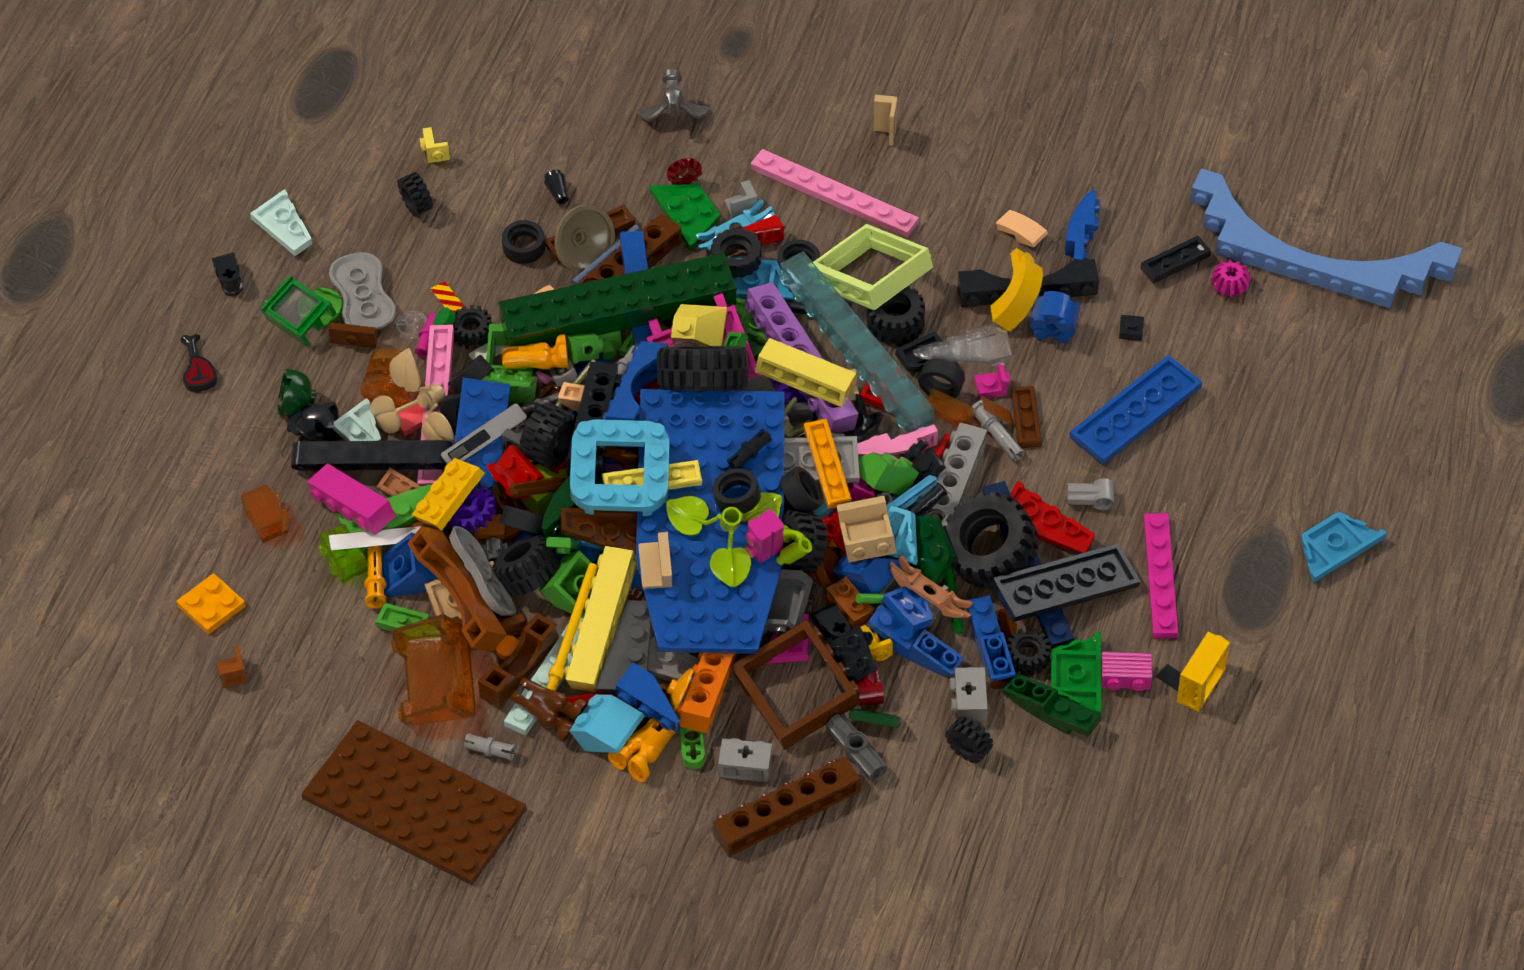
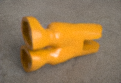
M559 334L556 338L555 346L551 348L546 342L504 348L502 350V364L504 368H568L565 334Z
M652 717L642 728L632 733L619 753H608V759L614 767L620 770H624L628 765V771L632 778L638 782H645L650 775L647 763H653L658 759L662 750L676 732L673 730L667 731L664 728L659 732L658 729L661 727L659 721Z

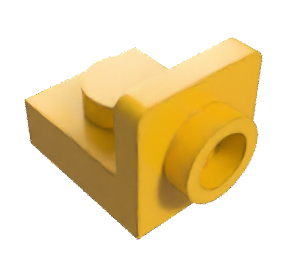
M866 625L861 626L863 632H870L873 635L874 639L871 645H869L873 659L884 661L892 656L893 642L891 639L879 642L875 632H871L870 628Z

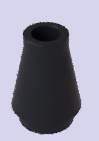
M560 170L549 171L544 176V184L554 197L556 203L559 205L564 204L569 200L565 175Z

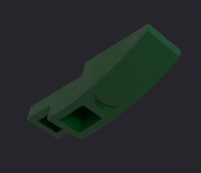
M603 465L602 470L598 469L595 484H603L602 473H606L605 465ZM570 476L556 491L545 512L542 531L546 540L548 537H560L562 535L560 523L561 508H580L571 500Z
M1015 673L1016 676L1012 677L1003 688V693L1021 708L1068 735L1073 730L1089 737L1102 720L1101 713L1062 698L1058 695L1057 689L1018 673Z

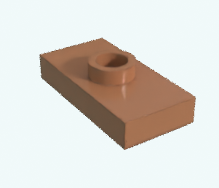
M391 467L377 485L380 491L390 497L422 487Z

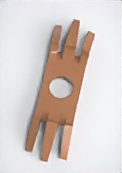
M903 555L899 559L903 571L891 561L889 564L891 573L901 588L908 587L938 607L944 616L969 618L971 614L959 608H970L973 602L959 599L953 591H946L922 575L921 569L910 566ZM923 587H931L935 591V595L926 593Z

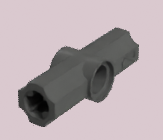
M836 714L831 717L829 722L826 723V729L845 751L847 760L855 763L869 781H876L881 778L884 772L887 771V765L868 744L866 735L863 732L857 731L844 714Z

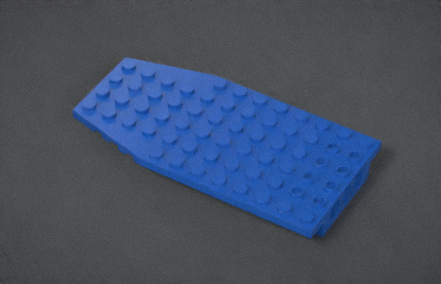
M640 390V421H651L664 426L669 437V464L694 460L699 462L702 485L668 490L667 500L685 496L698 497L708 506L709 515L706 521L716 517L717 514L722 515L723 512L717 507L713 495L712 486L714 481L720 474L732 469L727 463V459L742 448L741 444L745 441L748 442L761 429H765L771 435L772 441L757 452L758 456L756 458H751L740 469H746L755 475L760 493L767 492L782 496L779 519L782 522L784 493L780 480L784 475V392ZM639 447L638 468H644L645 447ZM743 485L733 486L723 496L726 498H738L745 495L750 490V487ZM666 503L653 511L652 515L643 516L642 511H637L636 566L639 571L641 585L639 544L658 542V533L668 532L672 587L643 589L658 652L758 654L768 614L770 613L773 597L777 589L780 572L783 568V565H780L776 560L780 552L774 556L770 555V558L762 563L750 557L751 567L746 579L737 587H729L717 579L710 569L712 554L720 548L728 549L729 533L721 528L719 520L707 526L702 524L699 534L688 536L678 532L673 527L667 515ZM741 521L738 529L734 531L732 549L737 547L745 549V545H747L745 534L748 533V521Z

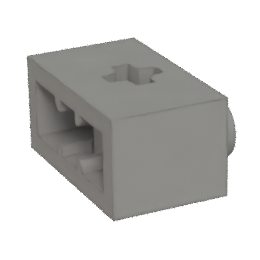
M985 667L955 668L954 678H950V693H955V699H951V713H956V719L966 716L967 719L969 717L972 718L973 722H987L988 708Z
M737 738L722 739L718 762L720 778L769 782L772 762L771 743L741 741Z

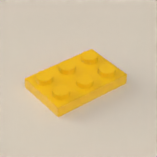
M454 458L446 465L445 471L431 485L430 491L417 504L416 509L411 515L418 521L442 531L485 473L477 466Z

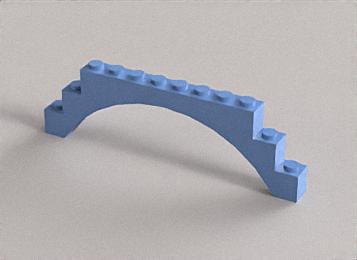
M1201 168L1192 187L1190 202L1207 207L1203 228L1220 233L1216 246L1217 255L1307 282L1311 285L1323 287L1333 292L1368 301L1378 306L1391 309L1399 289L1421 295L1429 276L1452 282L1460 262L1462 248L1444 242H1438L1414 254L1388 260H1338L1311 254L1282 242L1264 231L1250 219L1232 197L1223 175Z

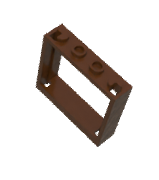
M807 620L759 648L758 654H749L731 665L735 678L784 750L825 726L834 715L844 714L861 704L858 697L860 690L854 680L849 682L846 677L848 673L843 664L835 662L833 659L835 654L829 644L824 645L821 639L823 637L816 626L811 627ZM809 638L845 692L787 728H784L748 674L769 662L775 656Z

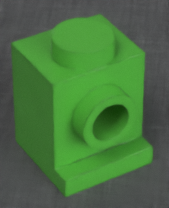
M594 332L566 335L567 358L573 364L579 361L599 359V353L603 352V342L601 338L598 339ZM586 346L590 347L589 351H584Z

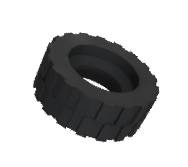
M743 228L726 229L724 232L717 234V237L712 241L711 255L725 254L726 249L731 247H742L747 250L748 254L745 258L730 259L726 257L733 278H743L751 275L761 264V242L751 231Z

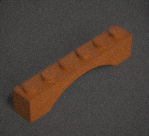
M421 526L407 544L417 560L443 583L454 598L462 616L461 631L472 649L493 652L507 635L505 630L482 598L478 587L443 531Z

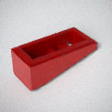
M777 215L742 227L756 235L761 245L784 240V226Z

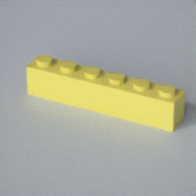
M605 546L603 554H600L598 558L599 569L597 576H594L592 579L591 596L585 602L586 613L578 626V640L572 646V660L565 670V679L571 689L591 693L596 692V686L621 620L637 567L636 555L633 550Z

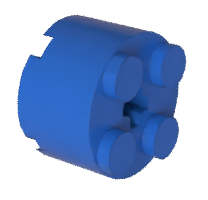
M1048 291L1044 292V296L1039 297L1038 295L1033 305L1029 323L1034 331V337L1038 339L1051 337L1056 338L1061 343H1068L1076 331L1081 308L1079 302H1072L1069 295L1061 292Z

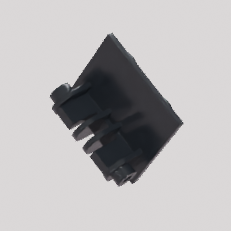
M860 625L828 643L835 654V657H833L835 662L843 664L848 673L846 675L849 682L854 680L855 683L878 670L869 649V645H871L874 639L873 635L870 632H863ZM836 679V682H837V684H838L839 690H840V691H843L844 689L842 688V686L840 685V683H839L838 680Z

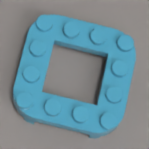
M589 420L578 424L572 437L570 496L571 500L578 507L591 515H594V510L642 511L643 516H649L667 502L669 437L662 424L633 420ZM597 446L645 447L644 485L595 484Z

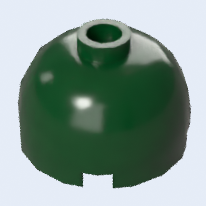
M286 368L278 396L282 404H277V414L292 416L295 412L308 406L309 403L314 404L316 390H312V383L303 372Z

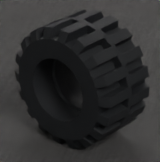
M909 285L876 310L867 308L868 331H871V335L877 337L879 342L885 341L887 345L896 343V346L901 345L903 342L908 344L910 339L916 340L918 334H921L923 331L925 302H923L922 295H918V291L915 288L911 290ZM890 313H901V314H903V315H900V316H892V315H889V314H890Z
M552 403L542 404L541 407L539 406L532 413L524 426L520 439V451L530 460L546 468L552 469L557 467L568 456L577 417Z
M788 510L782 515L783 524L792 530L801 532L808 538L812 544V551L792 564L784 563L782 569L802 570L809 575L817 570V565H821L822 559L825 556L828 543L826 525L821 517L817 515ZM793 539L790 543H783V548L790 545L795 540Z
M534 535L521 539L505 549L495 560L493 571L509 595L520 596L538 589L549 581L556 573V570H558L560 561L552 548L546 547V539L541 535Z

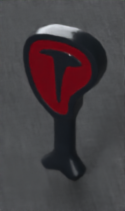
M198 334L192 336L183 335L180 339L181 343L187 346L190 357V366L183 375V383L185 388L192 392L208 390L217 384V374L214 366L209 360L198 354L196 343L200 340V335Z

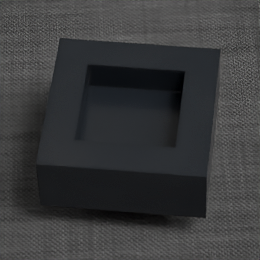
M1121 315L1119 339L1142 341L1144 317Z

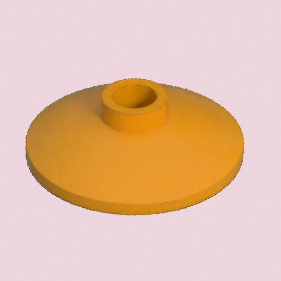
M692 668L685 671L677 681L672 679L666 693L671 694L670 705L674 712L679 706L694 670Z

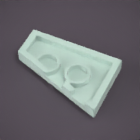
M285 189L250 213L251 219L294 256L312 245V238L296 213V209L289 200Z

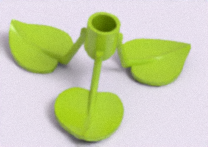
M762 492L760 493L759 503L753 510L742 514L737 508L728 507L723 511L722 515L717 514L716 517L707 521L709 509L702 499L694 496H685L667 500L666 510L668 518L673 527L684 535H697L702 529V524L707 526L718 520L720 521L721 528L729 533L728 549L720 548L712 554L710 569L717 579L729 587H737L746 579L750 571L751 559L744 548L737 547L732 549L734 531L738 529L741 521L749 522L756 517L760 518V515L769 509L773 510L779 518L782 496Z

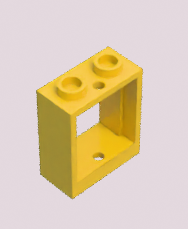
M1207 632L1180 674L1177 695L1178 703L1197 712L1201 710L1226 670L1230 642L1224 637Z

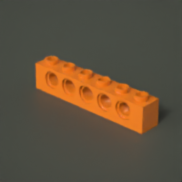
M699 653V664H694L691 676L693 680L688 684L684 693L686 698L680 702L677 708V715L680 716V727L709 733L732 672L731 665L736 662L739 653Z

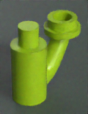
M784 525L783 543H790L793 539L795 541L780 551V555L776 558L780 565L784 563L792 564L812 551L810 540L801 532L792 530Z

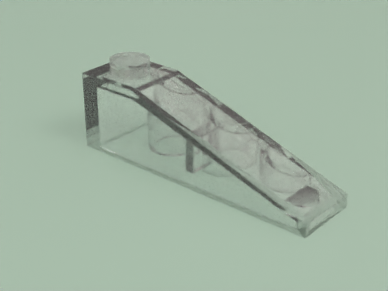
M992 324L963 331L964 336L947 337L946 343L934 342L913 350V354L921 359L940 358L956 362L991 364L992 366L1004 364L1005 360L1012 359L1008 332Z

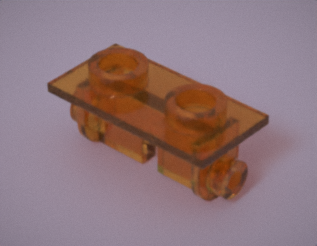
M935 388L932 389L930 397L926 396L923 400L924 410L956 426H959V423L968 424L974 410L973 407Z

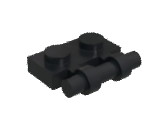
M923 438L917 444L913 443L909 447V452L904 456V458L911 462L915 458L918 460L912 466L919 474L911 488L929 475L937 477L946 468L935 451L931 449L926 453L923 451L929 445Z

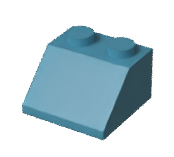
M595 694L589 700L582 714L576 718L569 732L584 751L619 753L644 718V715L613 695Z

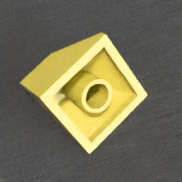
M681 304L673 319L671 339L674 346H722L727 307Z

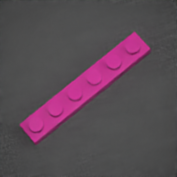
M1145 513L1143 520L1153 639L1177 638L1178 626L1168 513Z

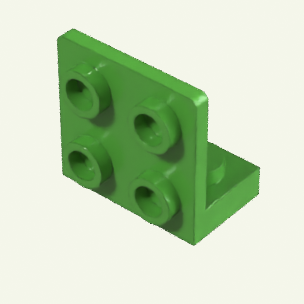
M494 368V371H491L484 378V381L510 384L508 402L530 403L537 397L538 375L532 374L530 370H518V373L508 372L509 369Z

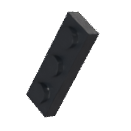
M1196 236L1141 262L1140 269L1154 284L1210 257L1211 250L1199 236Z

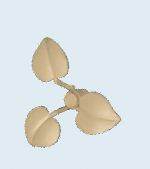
M407 348L392 359L389 369L391 377L397 386L405 387L406 392L420 391L417 399L395 409L393 400L388 396L382 395L372 401L370 412L374 415L376 424L384 432L391 434L397 432L401 427V419L398 412L416 404L423 408H430L424 416L427 422L422 425L425 439L445 440L451 442L453 446L455 437L450 423L443 414L433 412L439 407L438 403L442 402L445 398V392L438 384L420 387L419 372L411 350Z

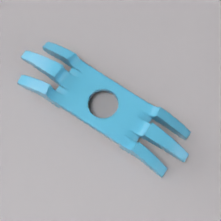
M760 199L753 207L743 210L742 214L718 227L714 226L708 232L697 233L696 236L699 240H710L698 245V247L702 250L708 249L711 251L712 241L717 237V234L724 232L726 229L730 230V226L735 224L745 227L775 215L772 212L773 208L770 206L763 212L755 215L764 204V201Z

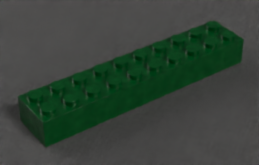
M720 253L498 301L499 314L508 347L537 342H546L549 346L556 344V338L559 334H565V338L566 335L588 332L602 335L648 325V321L657 318L658 322L674 319V315L681 304L717 306L714 296L723 294L727 307L736 305V286L725 254Z

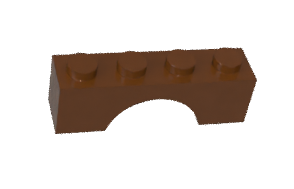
M537 613L522 630L521 638L512 655L499 666L492 664L479 679L480 698L500 709L511 697L512 693L518 689L522 677L527 678L553 648L558 640L557 624Z

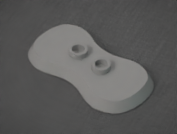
M359 252L338 258L330 266L329 277L343 296L342 317L345 324L375 327L377 331L392 322L396 315V306L383 290L381 283L382 263L373 254Z
M454 526L449 536L450 542L464 562L465 568L472 574L475 584L486 604L498 615H515V604L495 575L479 542L468 530Z

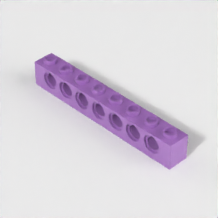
M773 282L748 289L747 297L744 301L745 308L753 316L756 326L764 333L766 341L771 338L823 359ZM798 390L805 397L810 410L814 411L818 419H827L831 433L840 434L855 429L858 412L848 397L844 405L840 407Z

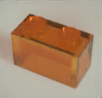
M267 484L241 495L243 509L262 543L289 532L287 523L290 522L289 514L285 508L281 509L277 493L275 491L271 492Z

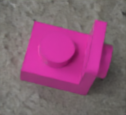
M998 364L997 372L974 376L979 399H981V395L985 398L1007 395V386L1011 384L1009 372H1005L1003 364Z

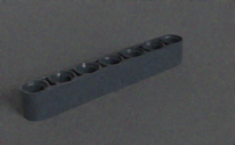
M445 440L300 441L292 444L291 468L299 471H319L328 463L339 471L389 470L390 467L394 470H444L447 463L442 458L441 453L450 448L452 443Z

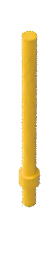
M589 563L555 664L551 666L548 674L549 681L546 688L556 691L559 681L563 679L565 673L563 668L591 589L592 579L598 569V566L594 563Z

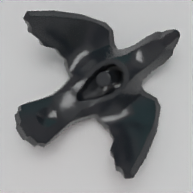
M855 394V409L858 412L855 429L847 432L853 433L852 436H857V442L865 438L868 430L882 421L884 413L874 412L871 415H867L864 401L859 394Z

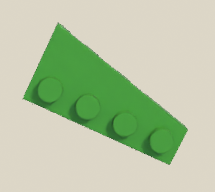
M431 484L386 498L389 500L396 517L381 530L405 528L416 522L417 519L411 514L416 509L417 504L430 491ZM337 514L347 533L368 531H363L352 520L347 521L341 514ZM360 547L356 549L360 554L363 551L367 550V547Z

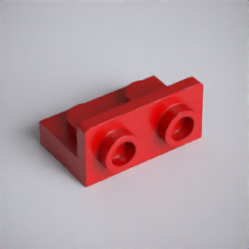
M509 445L497 463H489L487 465V469L492 473L493 479L505 487L506 493L509 496L508 488L513 483L540 480L544 477L516 445ZM530 496L517 497V498H529Z

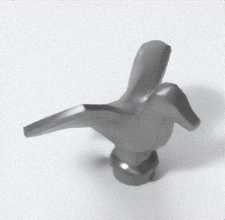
M668 69L663 71L662 81L666 84V89L663 91L662 101L652 107L638 110L637 114L643 120L652 121L667 108L669 116L679 115L680 107L689 115L700 119L709 113L710 108L684 100L682 90L678 87L679 82L682 80L680 71Z

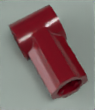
M878 670L858 681L857 686L860 690L858 697L861 703L859 706L884 704L883 685L879 680Z

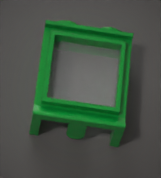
M291 275L279 285L277 291L270 298L266 299L260 308L266 320L306 347L310 343L305 334L311 327L317 331L323 327L320 317L326 311L333 317L336 315V311L330 301L325 300Z

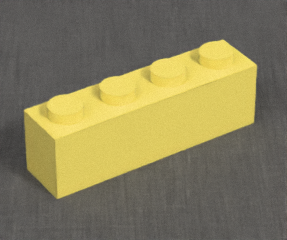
M771 338L768 339L760 352L755 370L756 373L840 407L844 405L853 389L856 376L855 372Z

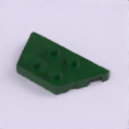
M933 514L916 516L918 562L917 565L909 564L913 568L921 569V574L934 583H941L946 575V570L951 566L956 556L939 516ZM924 586V591L932 595L931 592L933 589L931 587Z

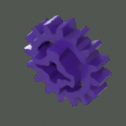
M475 486L449 520L450 528L459 526L468 531L473 529L474 532H477L479 526L486 527V521L492 522L493 518L491 515L497 513L495 509L497 505L491 492H486L484 487L477 490Z

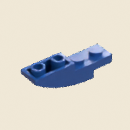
M1091 190L1081 200L1073 212L1068 225L1065 255L1074 256L1073 261L1088 259V251H1084V247H1088L1089 239H1093L1094 230H1098L1099 217H1095V213H1099L1100 200L1096 199V190Z
M985 596L967 600L973 602L971 607L967 608V611L971 614L969 618L972 625V635L988 677L991 681L1015 677V670L1004 634L1000 631L991 597Z
M881 604L866 624L867 627L885 640L891 639L893 651L939 674L951 677L955 672V668H958L964 658L925 629L922 632L918 630L911 632L893 612Z

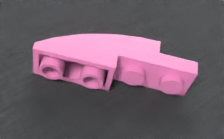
M933 424L921 427L905 435H899L892 440L887 433L873 436L869 440L857 444L858 457L872 452L882 455L886 452L899 459L909 452V447L913 443L917 444L922 438L929 444L924 449L926 450L937 445L938 430Z

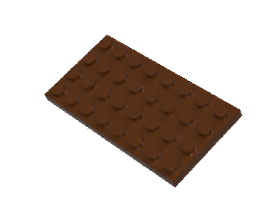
M359 720L354 723L302 792L303 800L470 885L475 883L527 810L525 803Z

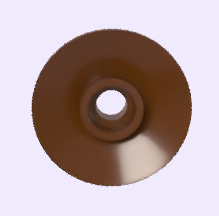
M500 482L493 485V494L497 502L496 508L501 514H503L505 505L527 511L523 501L520 498L510 497Z

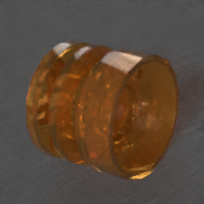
M381 348L372 353L367 366V372L360 387L362 396L365 399L367 398L370 403L375 398L384 395L393 400L395 409L407 404L411 392H406L405 387H399L395 384L389 369L392 359L403 351Z

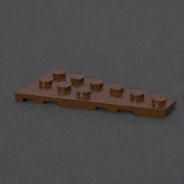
M561 508V534L604 548L608 546L633 550L636 555L637 511L594 510V515L585 513L581 508Z

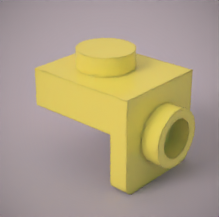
M423 128L424 138L419 139L421 151H426L428 163L449 160L448 142L434 144L432 128Z

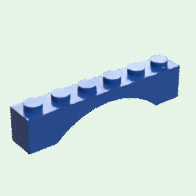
M640 342L637 350L633 352L632 361L627 364L626 374L621 377L620 387H616L615 397L613 400H610L609 410L604 413L603 420L640 421V406L634 398L647 384L657 379V352L660 348L668 347V343Z

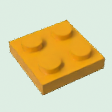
M214 573L176 601L177 607L208 635L246 607L245 601Z

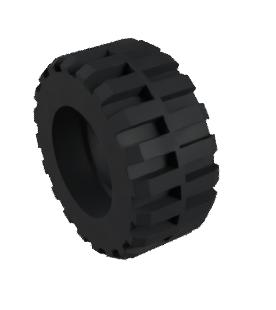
M672 346L660 348L657 352V384L660 389L676 391L744 389L748 384V352L744 347Z
M985 492L978 493L975 498L971 496L966 498L964 504H958L954 508L955 512L953 515H948L946 519L948 525L943 527L956 556L951 566L968 584L972 583L978 588H983L986 585L988 589H994L991 585L994 577L1030 568V560H1035L1037 553L1034 549H1037L1039 545L1037 529L1023 506L1017 500H1013L1011 496L1007 494H1002L1001 496L999 492H990L989 495H986ZM993 525L1009 527L1007 539L997 551L984 556L971 554L973 541L982 530Z

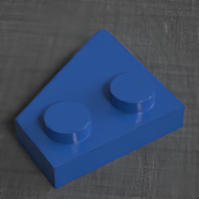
M902 587L884 594L882 600L884 604L911 632L931 625L933 617L931 610L928 608V601L908 587Z

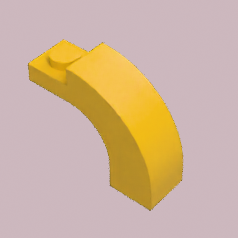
M1018 248L1010 253L1013 266V276L1010 285L1005 293L990 306L993 322L1009 332L1025 318L1039 294L1043 278L1042 267L1034 263V258L1029 253H1024Z

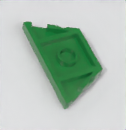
M699 184L654 185L649 187L650 194L665 216L682 227V240L690 251L694 250L696 242L699 240L696 234L708 232L720 221V213Z
M1101 632L1093 633V637L1081 641L1077 639L1068 645H1061L1051 650V687L1058 690L1060 697L1098 713H1101Z

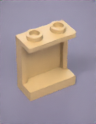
M885 496L837 505L848 563L896 553Z

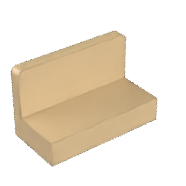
M875 94L873 131L888 132L889 145L893 146L897 127V97Z
M668 532L658 533V542L639 544L643 589L672 587Z

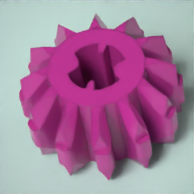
M1231 259L1228 263L1221 261L1219 266H1215L1213 269L1211 285L1214 286L1215 292L1221 293L1222 297L1226 294L1230 298L1234 294L1240 297L1243 292H1247L1251 276L1247 266H1241L1240 261L1232 263Z

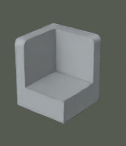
M749 180L741 182V195L725 199V205L731 217L735 218L742 214L743 210L753 207L757 203V194Z

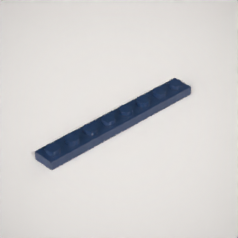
M1005 481L982 487V492H985L986 495H989L990 492H999L1001 496L1002 494L1011 496ZM996 525L1005 543L1009 527ZM1036 555L1034 561L1030 560L1029 564L1031 567L1041 565L1038 555ZM1062 609L1036 616L1043 633L1046 635V639L1048 638L1050 641L1051 649L1061 645H1068L1074 641L1073 633Z

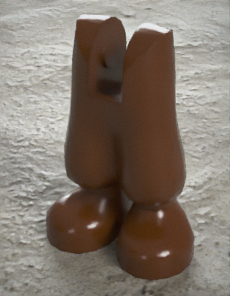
M522 677L519 684L528 691L533 692L529 699H526L523 695L513 692L510 699L530 713L545 727L556 728L557 739L564 742L570 735L569 730L574 723L560 717L558 712H562L575 721L584 711L587 702L583 699H578L574 703H570L564 694Z

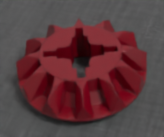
M683 158L675 161L667 169L668 181H671L673 185L691 184L692 181H698V177L702 175L700 162L693 158Z

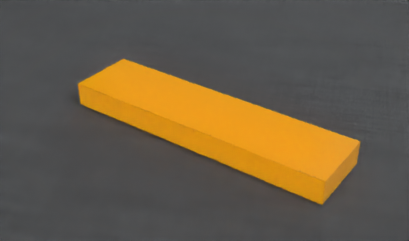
M827 419L804 423L803 428L827 508H835L839 504L850 503L852 499Z

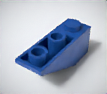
M633 662L616 684L618 699L628 705H634L645 717H653L659 721L660 726L665 730H673L679 733L680 721L654 675Z

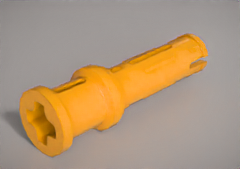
M382 545L367 547L368 578L364 582L365 589L367 590L365 605L373 609L381 608L384 603H387V598L384 595L386 580L382 577Z

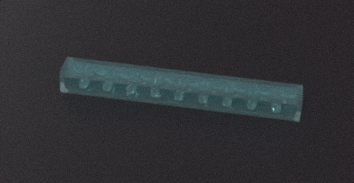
M802 251L780 263L781 274H779V278L782 284L792 290L796 301H801L805 306L807 314L810 317H814L820 330L829 335L833 346L843 352L847 363L852 364L856 368L861 380H866L874 396L881 398L885 409L889 413L892 412L896 417L898 425L902 429L905 428L908 433H911L933 423L934 408L805 252Z

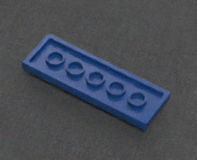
M1167 355L1071 430L1069 437L1104 465L1202 388V381Z
M463 377L454 444L507 409L510 384ZM502 435L464 460V462L479 467L485 473L476 484V489L479 490L481 487H484L486 492H491L492 497H494L493 485L497 481L491 476L492 473L487 469V465L489 463H497L500 460L503 446Z

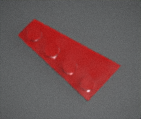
M1017 480L1010 494L1013 500H1017L1032 519L1038 532L1037 539L1076 555L1088 552L1095 540V534L1071 517L1067 518L1060 513L1057 507L1054 505L1050 506L1044 502L1041 496L1034 491L1031 493Z

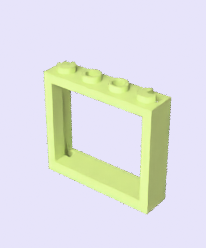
M865 224L808 265L813 285L872 310H876L933 268L928 248L868 224ZM870 248L905 261L874 285L839 272Z

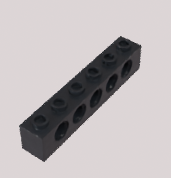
M590 361L573 434L578 424L582 421L603 420L604 413L609 410L610 400H613L615 397L616 387H620L622 374H618V364ZM572 440L567 457V476H570ZM597 446L595 479L598 469L602 470L604 455L602 453H606L607 446Z

